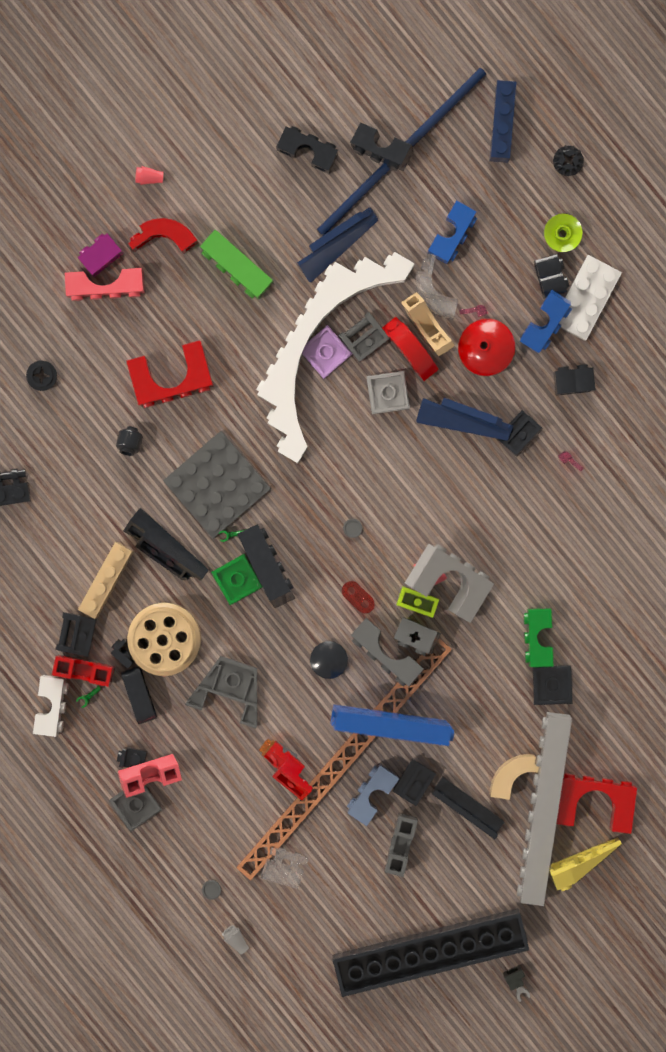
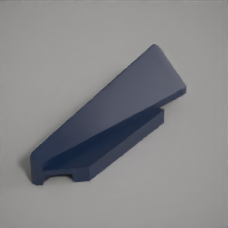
M371 207L355 214L309 245L312 253L297 262L298 267L309 282H313L378 221Z
M423 398L416 422L420 424L501 440H508L513 425L502 422L503 420L499 417L447 398H443L441 405Z

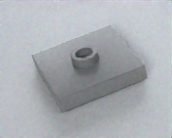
M405 371L366 376L372 415L410 409Z

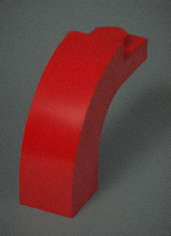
M157 218L139 225L143 233L133 235L128 244L136 252L152 239L164 237L172 240L184 254L199 242L183 224L172 219Z
M397 317L382 327L423 381L439 370L418 339Z

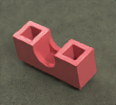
M173 754L118 771L121 787L126 798L145 792L144 786L150 782L158 781L165 786L182 780L179 765Z

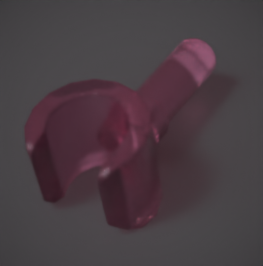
M484 305L459 310L460 315L476 312L477 316L481 317L487 314Z
M564 451L558 455L563 464L569 461L579 471L583 470V467L572 458L570 453Z

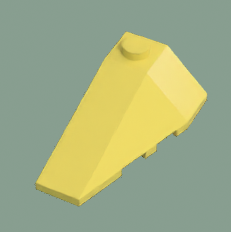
M617 837L550 864L549 872L557 891L560 889L565 891L572 888V884L578 882L622 844L621 840Z

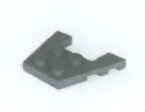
M220 656L185 705L202 710L208 692L244 703L246 706L240 724L256 729L257 668Z

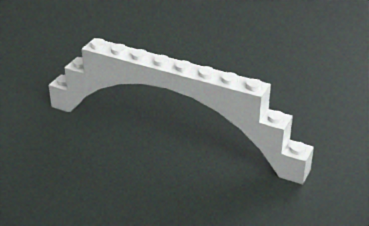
M394 252L392 256L388 255L383 264L386 266L385 268L364 257L363 261L359 259L354 268L356 273L337 262L333 266H328L324 273L327 277L324 282L320 281L315 288L317 294L314 299L310 297L305 306L307 311L304 316L300 314L295 323L298 325L294 332L290 331L285 340L288 342L285 348L281 347L276 355L278 358L276 364L270 365L266 372L268 374L266 381L262 380L256 389L259 391L257 394L259 397L276 406V409L272 408L267 416V419H269L268 424L287 435L286 438L282 437L277 444L279 453L299 463L307 449L297 418L295 381L302 352L322 320L336 307L356 294L377 286L404 283L415 263Z

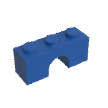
M456 200L446 219L455 226V235L445 238L437 234L427 253L445 264H448L449 260L453 262L458 254V251H456L458 244L463 245L468 236L465 234L468 227L472 228L477 220L474 217L476 211Z
M551 290L541 305V310L549 315L550 321L544 326H537L530 322L521 336L520 342L538 353L542 349L546 350L551 342L549 340L552 333L556 334L561 327L559 322L563 317L567 318L572 310L570 308L571 301Z

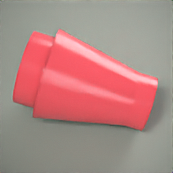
M141 166V168L137 167L135 183H140V185L163 183V172Z

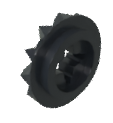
M565 145L554 154V168L563 176H573L583 167L584 157L581 150H578L575 146ZM574 155L573 165L568 163L563 166L566 160L565 156L569 158Z
M39 360L29 366L26 379L33 389L45 391L55 385L57 372L51 363ZM43 368L44 374L50 377L44 378L41 384L40 378L34 375L40 374Z

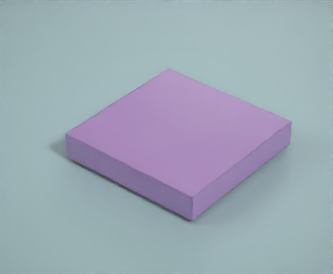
M327 325L306 343L302 355L321 377L325 379L348 359L352 352Z

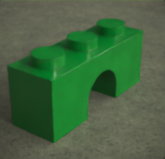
M527 609V613L523 614L524 625L527 624V632H524V643L528 644V651H525V663H528L529 667H554L553 647L541 646L537 641V635L540 630L552 628V609Z

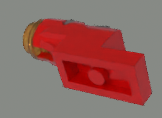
M268 738L259 748V751L273 767L277 768L272 777L300 800H303L313 789L306 780L299 777L305 766L298 760L296 753L277 741H271Z

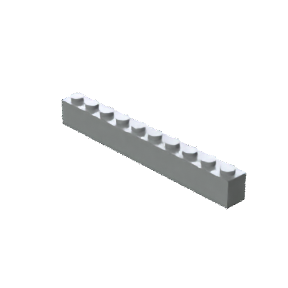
M547 712L546 718L543 717L542 719L544 735L540 736L539 748L542 749L541 755H537L536 766L539 767L538 774H534L533 785H536L535 792L531 793L530 803L533 804V809L528 813L530 829H526L525 841H528L527 848H523L522 859L525 860L524 866L520 868L522 883L521 885L518 884L517 896H520V901L524 904L544 906L572 722L571 716L567 714Z

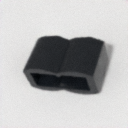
M553 255L534 261L543 299L548 296L551 290L558 294L567 292L569 282L567 277H563L562 269H564L562 258H558V255Z
M588 364L578 365L577 369L569 370V366L558 367V371L553 373L556 396L594 392L596 390L593 367L588 368Z

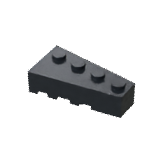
M256 524L238 533L237 535L273 607L276 609L296 599L291 590L294 587L290 579H286L283 574L285 569L281 561L277 562L275 558L277 552L272 544L269 545L266 540L269 536L265 528L261 529Z

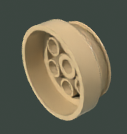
M167 602L153 604L144 608L133 619L127 636L129 652L136 664L148 673L158 676L177 674L191 665L199 653L201 647L199 624L195 617L180 605ZM166 617L174 618L175 624L173 627L166 626ZM148 620H153L156 623L154 630L147 629L146 622ZM183 631L187 634L185 642H180L177 639L178 632ZM160 635L167 636L168 643L166 645H161L158 642ZM141 638H146L149 641L148 648H142L139 645ZM175 649L180 652L179 660L171 658L170 653L172 650ZM153 653L161 655L160 663L152 661L151 656Z

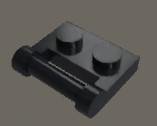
M63 612L62 629L59 643L56 644L55 650L89 657L97 619ZM73 620L76 621L70 647L66 646L70 623Z

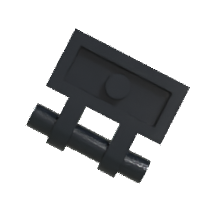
M17 468L3 473L0 471V506L31 501L28 482H20L21 477H27L26 469L18 470ZM13 479V485L4 486L3 480Z

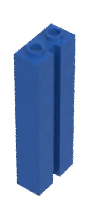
M333 704L330 724L336 731L449 746L450 741H453L454 730L446 720Z

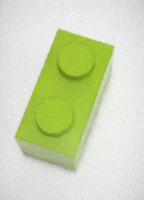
M402 586L396 605L433 618L439 599L430 595L426 597L418 591Z

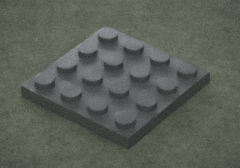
M222 431L216 434L163 480L213 539L271 489Z

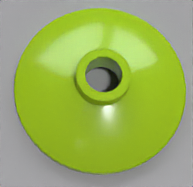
M569 214L553 216L544 228L546 243L550 248L558 252L573 250L582 239L583 232L580 222ZM564 231L566 236L560 237L559 232Z

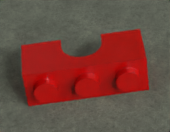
M57 655L55 656L52 675L68 679L85 680L92 684L109 687L112 683L115 666Z

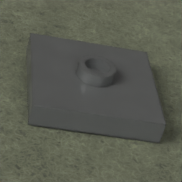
M146 785L144 786L145 792L126 798L124 792L121 791L109 800L130 832L162 810Z

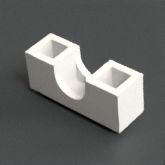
M47 675L40 677L38 696L49 698L52 703V709L47 714L37 713L35 715L33 734L56 737L59 735V732L62 733L63 721H61V714L65 713L66 702H63L64 694L67 695L68 692L66 678Z

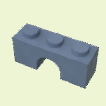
M379 764L378 767L373 766L368 774L371 777L367 783L363 781L357 790L360 792L356 799L352 797L347 805L349 808L348 814L365 826L369 824L378 811L377 807L369 801L371 792L382 790L389 794L399 780L398 775L382 764Z

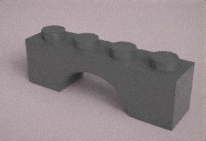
M365 618L351 634L354 638L352 642L359 648L362 646L368 650L366 654L374 661L378 659L382 663L381 667L388 674L393 672L397 676L395 680L403 687L405 685L410 687L425 669L410 656L401 660L387 657L380 647L382 631L369 619Z

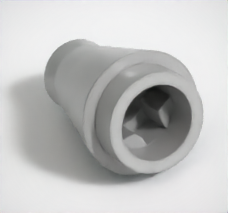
M232 925L223 932L224 941L238 951L240 955L249 949L238 927L236 928Z

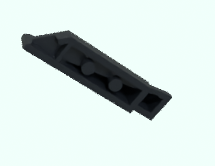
M141 508L138 509L123 530L128 535L139 540L135 546L137 549L181 580H188L190 577L201 581L208 572L206 566Z

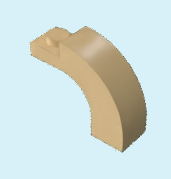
M417 292L401 302L411 321L433 352L440 356L455 346Z
M519 755L503 763L492 779L489 795L495 798L510 800L513 782L519 775L526 772L538 773L539 767L536 766L535 755Z

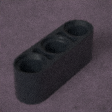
M138 666L121 672L137 723L140 725L157 719L155 707L141 667Z

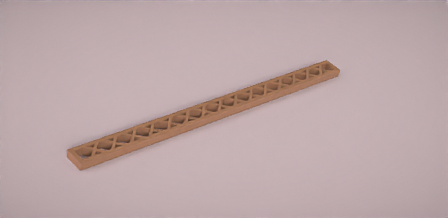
M439 639L438 643L446 649L441 655H420L416 660L419 665L423 659L431 660V667L422 672L425 673L422 677L421 674L418 676V682L411 684L410 687L407 685L403 687L397 682L373 710L378 711L380 709V711H383L382 706L384 703L393 702V711L391 713H397L452 649ZM397 688H405L406 696L404 698L395 699ZM352 733L309 783L313 789H318V797L309 800L307 796L305 800H300L297 797L236 868L251 881L376 736L368 735L367 741L358 742L357 733ZM347 746H355L356 753L354 756H345V748ZM343 760V768L333 771L332 763ZM322 775H330L331 782L328 785H320V777ZM296 804H305V812L295 814ZM292 818L293 826L291 828H283V819ZM280 832V841L270 843V834ZM259 847H267L268 854L266 857L257 856V849ZM255 861V869L250 874L243 868V865L246 862Z

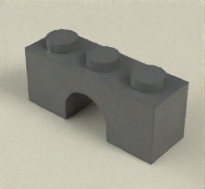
M398 813L384 867L385 873L404 877L410 845L418 822L417 817Z

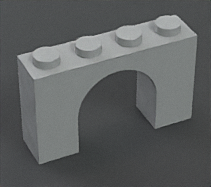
M428 544L405 584L427 597L442 574L452 570L457 571L461 578V586L448 610L471 623L494 583L489 581L490 576L482 571L476 573L474 571L475 567L465 562L464 565L460 563L461 558L453 553L450 556L445 553L447 550L437 544L434 547Z

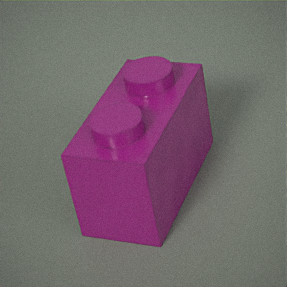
M108 233L99 235L94 240L95 243L91 247L86 246L79 252L80 256L77 257L94 278L124 254Z

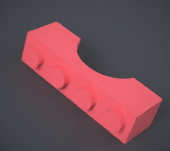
M142 268L122 269L118 279L112 284L105 286L92 283L85 272L65 273L66 296L71 298V301H81L83 297L99 300L102 299V296H109L115 299L121 298V295L129 294V297H140V294L145 293L144 272Z

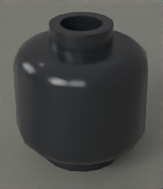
M128 426L126 429L120 430L116 442L119 453L126 456H134L141 449L143 436L135 427Z

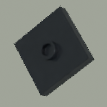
M571 665L532 667L534 705L573 704Z

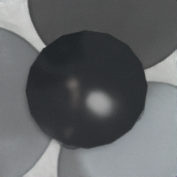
M325 641L319 643L310 655L312 670L316 675L324 679L339 677L347 667V653L336 642Z

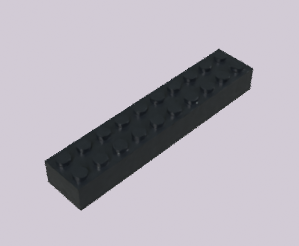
M517 908L333 954L332 960L341 996L345 997L529 951L530 949L521 914Z

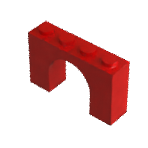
M201 340L182 345L187 363V375L181 384L173 388H163L154 382L146 356L126 360L139 406L149 408L155 406L154 402L162 401V403L173 401V397L176 396L186 398L192 396L191 392L199 390V393L210 391V387L214 385Z
M564 773L556 824L574 826L579 799L585 793L596 790L606 793L611 799L610 830L612 832L631 834L637 787L632 785L633 782L621 781V784L613 783L612 779L602 778V781H596L591 776H583V779L575 778L574 774Z

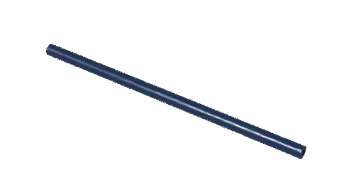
M479 68L405 142L414 147L486 75V72ZM383 163L317 228V231L322 236L391 170L387 167V164Z

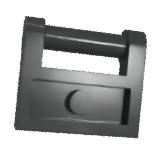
M369 312L345 333L342 332L338 335L359 363L390 339ZM370 323L372 328L353 343L349 340Z

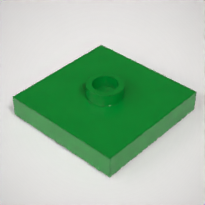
M245 553L211 572L229 605L262 588L257 574Z

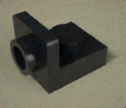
M124 638L122 641L118 639L111 647L114 649L111 654L128 669L134 661L127 650H121L127 639Z
M124 747L122 751L118 752L117 762H120L119 767L129 768L145 763L147 751Z

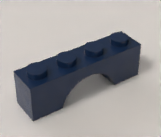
M497 80L494 120L489 157L491 162L508 163L510 160L516 94L515 81Z

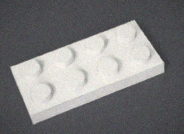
M587 255L565 297L571 301L570 308L572 310L567 318L563 317L559 322L561 324L560 328L586 341L622 272Z

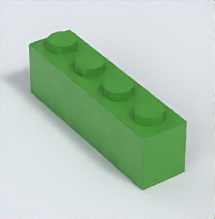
M216 229L200 246L201 250H203L201 254L209 261L213 259L217 263L216 267L222 273L228 272L233 283L237 286L241 284L245 287L246 290L244 292L250 298L256 297L259 300L274 283L268 275Z

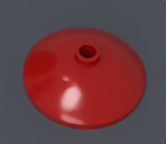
M481 319L471 323L463 331L458 344L461 362L469 371L479 376H493L504 371L512 362L516 349L515 339L510 329L502 322L494 319ZM486 342L488 344V347L486 349H482V344Z

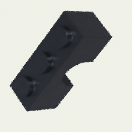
M360 122L350 141L353 151L361 156L364 154L370 156V159L376 163L383 162L394 171L398 169L404 171L414 152L412 145L394 137L388 147H378L376 145L380 137L378 130Z
M285 126L276 146L278 152L291 158H295L297 152L302 148L312 150L314 158L311 166L327 174L330 173L338 156V149H336L334 144L330 142L324 144L318 141V137L312 134L304 135L300 129L294 126L290 128Z

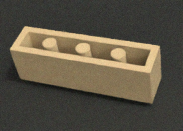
M119 542L114 543L79 606V611L94 619L98 618L132 557L133 550Z

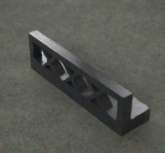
M442 776L431 791L432 795L495 840L498 836L497 832L505 821Z

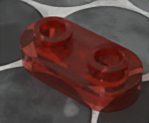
M348 581L343 585V596L359 612L366 614L374 609V599L358 583ZM349 587H353L355 589L354 594L348 593ZM364 600L369 602V606L366 608L361 605Z

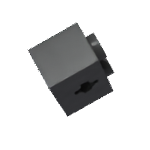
M403 617L394 639L399 641L398 645L409 648L410 645L416 648L415 652L426 656V653L433 654L441 633ZM414 634L420 637L419 641L413 638Z

